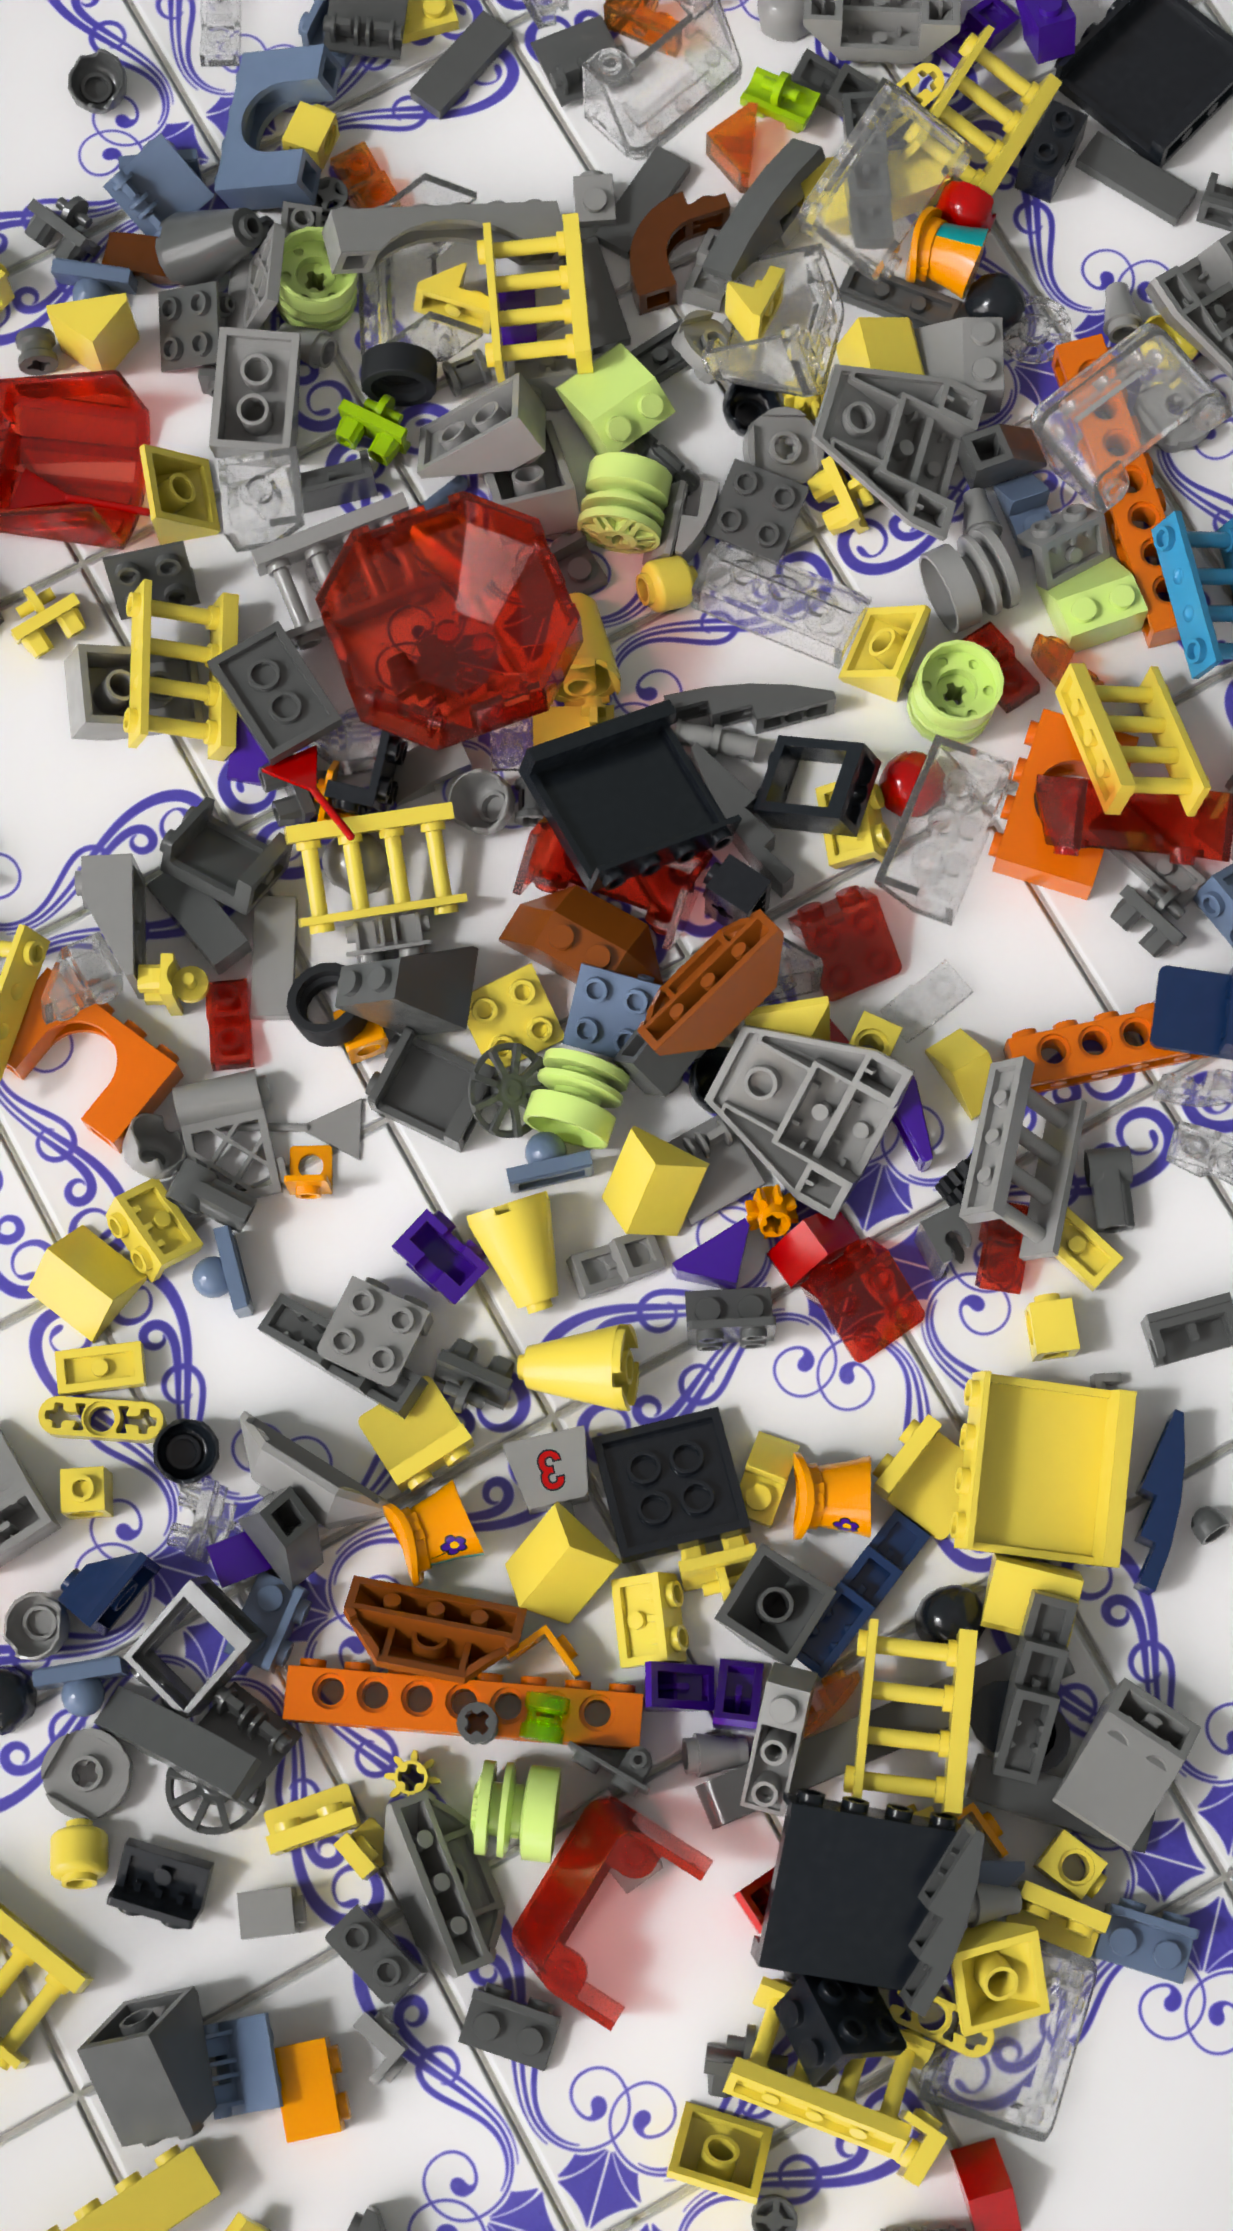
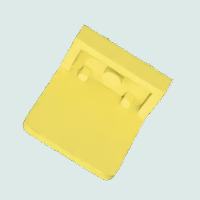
M422 1376L428 1382V1385L405 1419L378 1404L361 1415L358 1420L361 1430L401 1493L407 1489L413 1492L423 1487L434 1478L432 1473L444 1465L450 1468L462 1462L471 1454L469 1449L475 1446L464 1424L460 1423L434 1380L429 1376Z
M928 1414L921 1423L916 1419L911 1421L899 1437V1440L905 1445L895 1458L887 1453L872 1474L878 1480L875 1482L872 1491L933 1538L944 1540L950 1534L952 1515L954 1512H958L959 1494L955 1492V1477L958 1468L963 1466L964 1450H961L959 1446L941 1434L939 1430L942 1424Z

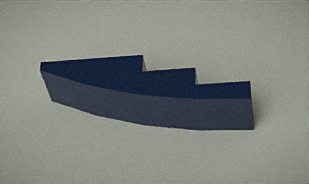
M1177 1409L1169 1415L1135 1493L1151 1501L1134 1539L1135 1542L1150 1548L1133 1586L1134 1589L1147 1595L1156 1591L1171 1549L1181 1505L1185 1466L1184 1412Z
M895 1509L843 1579L834 1588L837 1591L796 1656V1659L811 1671L818 1673V1676L823 1679L931 1535Z

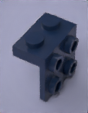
M1169 965L1163 966L1157 978L1150 1044L1156 1049L1233 1060V967L1229 974Z

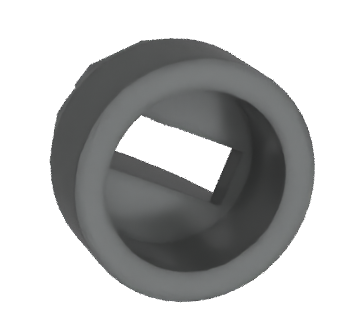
M1209 1506L1199 1508L1191 1520L1192 1531L1202 1545L1216 1540L1231 1525L1217 1508Z

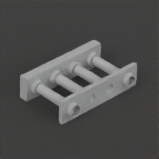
M403 492L251 550L259 576L269 574V576H274L295 627L286 631L295 647H299L300 650L310 649L322 642L321 638L411 602L413 606L425 604L435 598L434 593L440 592V580L437 573L423 578L407 537H404L395 544L393 548L408 584L385 592L365 544L366 535L382 530L384 533L409 513V505ZM343 544L345 547H350L370 596V599L350 607L346 604L327 558L330 549ZM304 559L307 562H312L333 612L311 622L289 572L292 568L291 564Z
M1020 1056L990 1064L959 1217L969 1224L997 1219L1003 1220L1023 1234L1019 1258L1023 1261L1058 1256L1087 1102L1083 1099L1059 1104L1051 1103L1030 1087L1035 1063L1025 1056ZM1026 1106L1046 1120L1042 1139L1023 1126ZM1019 1144L1038 1157L1035 1177L1015 1164ZM1011 1182L1031 1196L1027 1216L1007 1203Z

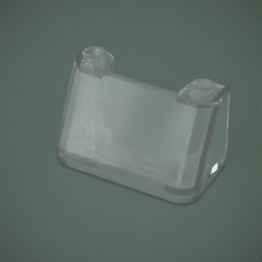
M678 0V4L688 15L634 60L619 49L605 48L595 53L582 64L584 118L629 159H647L657 145L660 147L664 146L740 80L742 59L721 0Z
M890 80L887 81L804 201L797 215L800 232L877 285L884 276L890 279L902 261V258L898 255L900 244L943 181L951 178L953 174L960 177L972 159V156L968 154L970 145L902 88Z
M819 243L758 257L733 282L754 287L757 279L763 280L770 265L785 269L782 303L763 338L745 341L732 324L726 346L720 338L709 340L706 348L702 351L703 367L706 373H711L713 378L718 381L804 398L822 395L825 391L844 322L842 296L823 245ZM726 280V281L724 282L725 297H726L727 283H728V282H731V281H728V280Z
M1147 323L1138 327L1043 400L1034 409L1030 418V426L1051 470L1103 515L1122 500L1128 491L1130 481L1125 469L1128 464L1187 419L1197 430L1205 432L1219 426L1231 417L1233 413L1226 398L1168 333L1156 324Z
M1040 1941L1050 2013L995 2028L994 2044L991 2050L983 2057L968 2058L948 2048L945 2058L938 2056L931 2063L928 2062L923 2066L919 2076V2088L921 2091L918 2099L1016 2135L1043 2142L1051 2134L1056 2122L1094 1991L1097 1966L1093 1960L1073 1951ZM958 2015L951 2035V2042L953 2041L954 2032L962 2035L960 2025L957 2024L959 2022ZM981 2033L965 2037V2047L973 2050L977 2044L984 2046L987 2038L983 2037Z

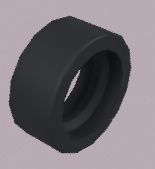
M388 342L375 345L362 356V392L376 402H379L384 394H388L395 398V406L409 407L427 402L432 399L437 390V358L429 350L410 343Z
M336 962L320 963L306 969L295 979L287 998L286 1007L291 1021L309 1042L322 1047L339 1046L353 1040L363 1031L368 1020L348 1012L343 1013L338 1019L326 1024H314L308 1019L307 1009L313 997L321 990L331 986H338L341 966L344 965Z

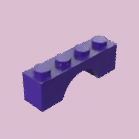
M1015 0L1021 19L1024 40L1037 64L1075 53L1076 15L1067 0Z

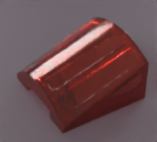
M118 370L0 379V533L120 550L125 548L136 528L140 517L138 514L94 507L92 504L77 503L9 509L25 468L67 494L143 506L146 485L139 447L143 444L150 445L149 410Z

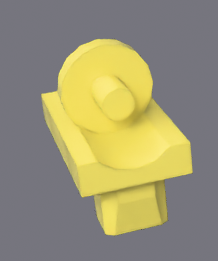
M830 456L821 460L824 469L808 479L807 484L818 503L836 495L839 504L821 513L828 530L833 536L852 528L858 534L869 530V526L856 499L860 498L864 507L870 506L875 502L871 492L851 474L849 475L852 480L848 482L842 467L836 465L835 460Z
M31 586L23 589L28 601L15 609L21 619L33 611L37 615L13 628L11 635L17 645L22 643L25 649L35 659H38L54 649L53 644L43 629L57 622L67 639L73 638L86 629L82 614L78 609L80 608V601L73 592L45 609L43 605L56 598L51 588L49 587L36 595Z
M160 953V964L138 965L137 987L140 993H144L146 1005H165L171 1016H183V1006L180 1000L186 1003L199 1002L205 998L209 991L210 983L206 973L195 966L180 968L173 953Z
M742 1534L722 1539L723 1551L707 1554L705 1544L682 1549L681 1561H678L684 1592L702 1588L704 1597L721 1593L724 1603L757 1551L756 1544H750L746 1535Z

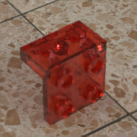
M858 885L843 888L835 894L836 898L823 904L821 902L808 903L797 910V915L788 918L793 934L805 944L824 996H828L829 1001L839 1000L897 975L902 969V964L878 897L863 886L859 888Z
M870 1237L851 1243L846 1247L842 1256L830 1264H823L810 1273L809 1279L800 1284L806 1297L824 1311L848 1353L858 1363H863L922 1322L925 1317L922 1306L888 1249Z

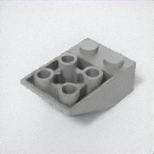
M0 1429V1567H2L59 1530L61 1526Z
M1124 1678L1103 1700L1052 1801L1130 1852L1183 1766L1201 1727L1127 1678Z

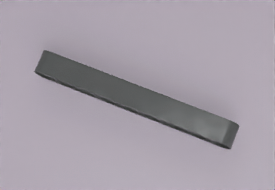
M1017 1648L975 1666L972 1700L983 1686L994 1681H1009ZM1069 1656L1062 1679L1076 1673ZM953 1676L927 1687L944 1689V1684L952 1685ZM892 1701L870 1711L869 1726L936 1734L940 1730L948 1729L950 1712H942V1707ZM859 1716L802 1741L790 1793L797 1794L800 1788L809 1789L845 1773L846 1765L854 1766ZM867 1744L865 1764L902 1748ZM749 1763L695 1787L712 1830L758 1811L740 1806Z

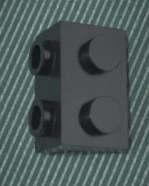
M129 1837L124 1844L115 1886L108 1894L106 1903L118 1908L119 1911L126 1915H143L159 1920L163 1925L173 1929H192L204 1910L215 1863Z

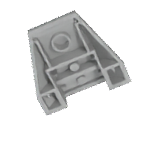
M804 0L803 26L835 57L842 61H852L855 63L888 62L896 65L904 63L918 64L960 33L961 1Z
M1232 231L1217 240L1197 257L1180 267L1176 265L1153 279L1145 288V292L1151 299L1153 307L1161 314L1165 322L1233 380Z
M835 364L830 373L811 440L908 526L944 541L947 539L957 503L946 498L958 457L960 440L962 436L977 431L987 395L952 378Z
M744 1024L704 1100L796 1200L834 1220L874 1155L902 1103L915 1070L877 1049Z

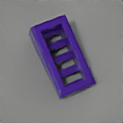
M913 1075L892 1122L918 1171L922 1173L930 1168L933 1152L917 1081Z

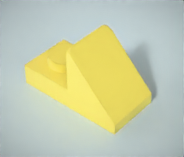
M461 263L418 282L413 311L489 334L491 329L489 297L480 291L463 289L467 263Z
M770 265L763 280L757 279L754 287L735 282L727 283L725 314L750 347L758 348L782 303L785 269Z
M761 1431L758 1432L740 1482V1489L749 1521L769 1528L772 1527L793 1467V1452H798L800 1445Z

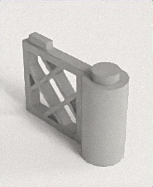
M274 223L266 239L252 259H243L230 270L228 295L235 299L236 309L229 317H225L224 327L264 330L265 320L279 301L286 229L282 228V224Z
M256 1069L172 1088L174 1105L181 1126L187 1159L196 1163L200 1160L207 1165L206 1168L209 1170L213 1168L232 1180L230 1184L232 1187L236 1188L237 1185H240L247 1190L242 1192L254 1198L283 1192L281 1184L284 1183V1176L288 1174L284 1157L275 1158L264 1105V1101L271 1100L266 1075L258 1077ZM258 1121L261 1137L252 1151L232 1140L241 1124ZM231 1127L227 1135L218 1131V1129ZM212 1132L223 1139L210 1161L196 1153L192 1135ZM228 1144L248 1155V1158L235 1177L215 1165ZM262 1146L264 1147L266 1160L257 1155ZM255 1159L268 1168L272 1185L254 1189L242 1182L241 1178Z

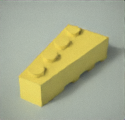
M177 2144L154 2159L158 2168L142 2178L139 2171H136L116 2184L114 2188L118 2195L103 2205L97 2197L73 2214L77 2222L63 2231H168L217 2198L221 2193L193 2146L191 2145L182 2151ZM56 2224L55 2226L51 2227V2228L48 2229L47 2231H61V2230L59 2229L58 2225Z

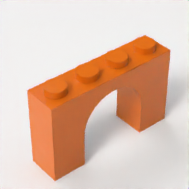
M1043 709L1040 721L1031 720L1024 744L1031 746L1027 759L1021 757L1018 759L1012 781L1019 783L1016 796L1007 794L1000 818L1008 821L1004 833L995 831L988 855L996 857L992 868L993 872L1088 900L1104 849L1065 838L1052 832L1039 818L1034 804L1036 791L1044 783L1055 777L1075 775L1090 779L1064 714ZM1114 732L1121 746H1137L1139 737L1123 732Z
M47 967L36 981L6 1068L24 1080L47 1051L57 1041L68 1035L87 1032L108 1039L116 1049V1071L111 1082L82 1116L81 1120L89 1131L121 1154L122 1143L131 1120L141 1113L153 1114L170 1094L172 1088L184 1077L177 1064L180 1058L163 1044H159L155 1048L144 1040L147 1036L146 1032L131 1020L127 1019L123 1024L113 1017L112 1014L115 1010L99 996L95 995L91 1000L81 993L80 990L83 986L65 971L57 975Z

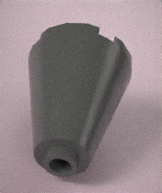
M248 208L176 212L161 222L159 226L162 227L160 237L156 238L155 249L161 268L166 277L172 282L178 281L186 287L218 281L260 245L263 239V227L258 216Z

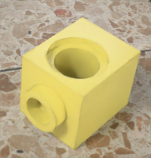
M300 101L281 139L283 150L304 148L323 171L340 136L336 113H333L323 105H311Z
M864 1011L849 1044L856 1046L871 1045L880 1052L891 1056L903 1027Z
M1048 1293L1034 1297V1302L1029 1303L1024 1311L1032 1362L1076 1356L1080 1350V1343L1072 1298L1060 1299L1059 1293Z
M104 1466L60 1469L61 1513L70 1520L114 1517L113 1474Z
M1065 1829L1057 1832L1032 1866L1076 1901L1082 1900L1085 1895L1092 1899L1107 1880V1876L1102 1871L1108 1863ZM1070 1854L1080 1857L1085 1865L1084 1875L1078 1881L1068 1879L1062 1869L1064 1859Z

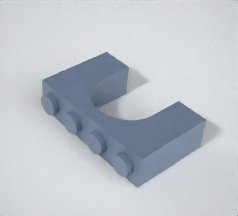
M325 44L242 53L240 68L236 74L234 97L229 108L226 135L221 146L222 155L219 169L214 179V191L229 208H248L250 210L282 208L283 201L315 205L322 170L305 149L264 152L260 151V143L269 123L287 108L298 105L300 101L309 104L336 100L342 66Z

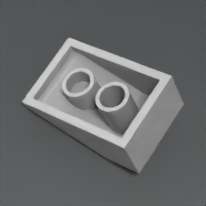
M961 317L914 329L925 375L952 378L986 394L987 397L982 413H1000L1005 391L1002 317Z
M220 326L209 447L215 458L295 465L299 417L300 333Z
M518 372L420 428L417 474L421 479L512 471L522 464L535 462L545 452L546 406L522 374Z
M548 420L546 421L545 452L535 462L522 464L512 471L483 473L503 546L525 543L530 539L551 534H562L577 528L580 513L575 486L552 421Z
M78 644L65 659L64 669L71 739L118 740L129 737V733L123 730V719L125 711L129 707L131 646ZM150 654V676L199 684L197 662ZM149 693V715L203 723L201 701ZM148 732V736L161 734L155 732Z
M132 853L81 856V870L75 871L77 896H82L84 909L90 910L138 999H144V993L138 991L137 981L138 965L147 964L145 879Z

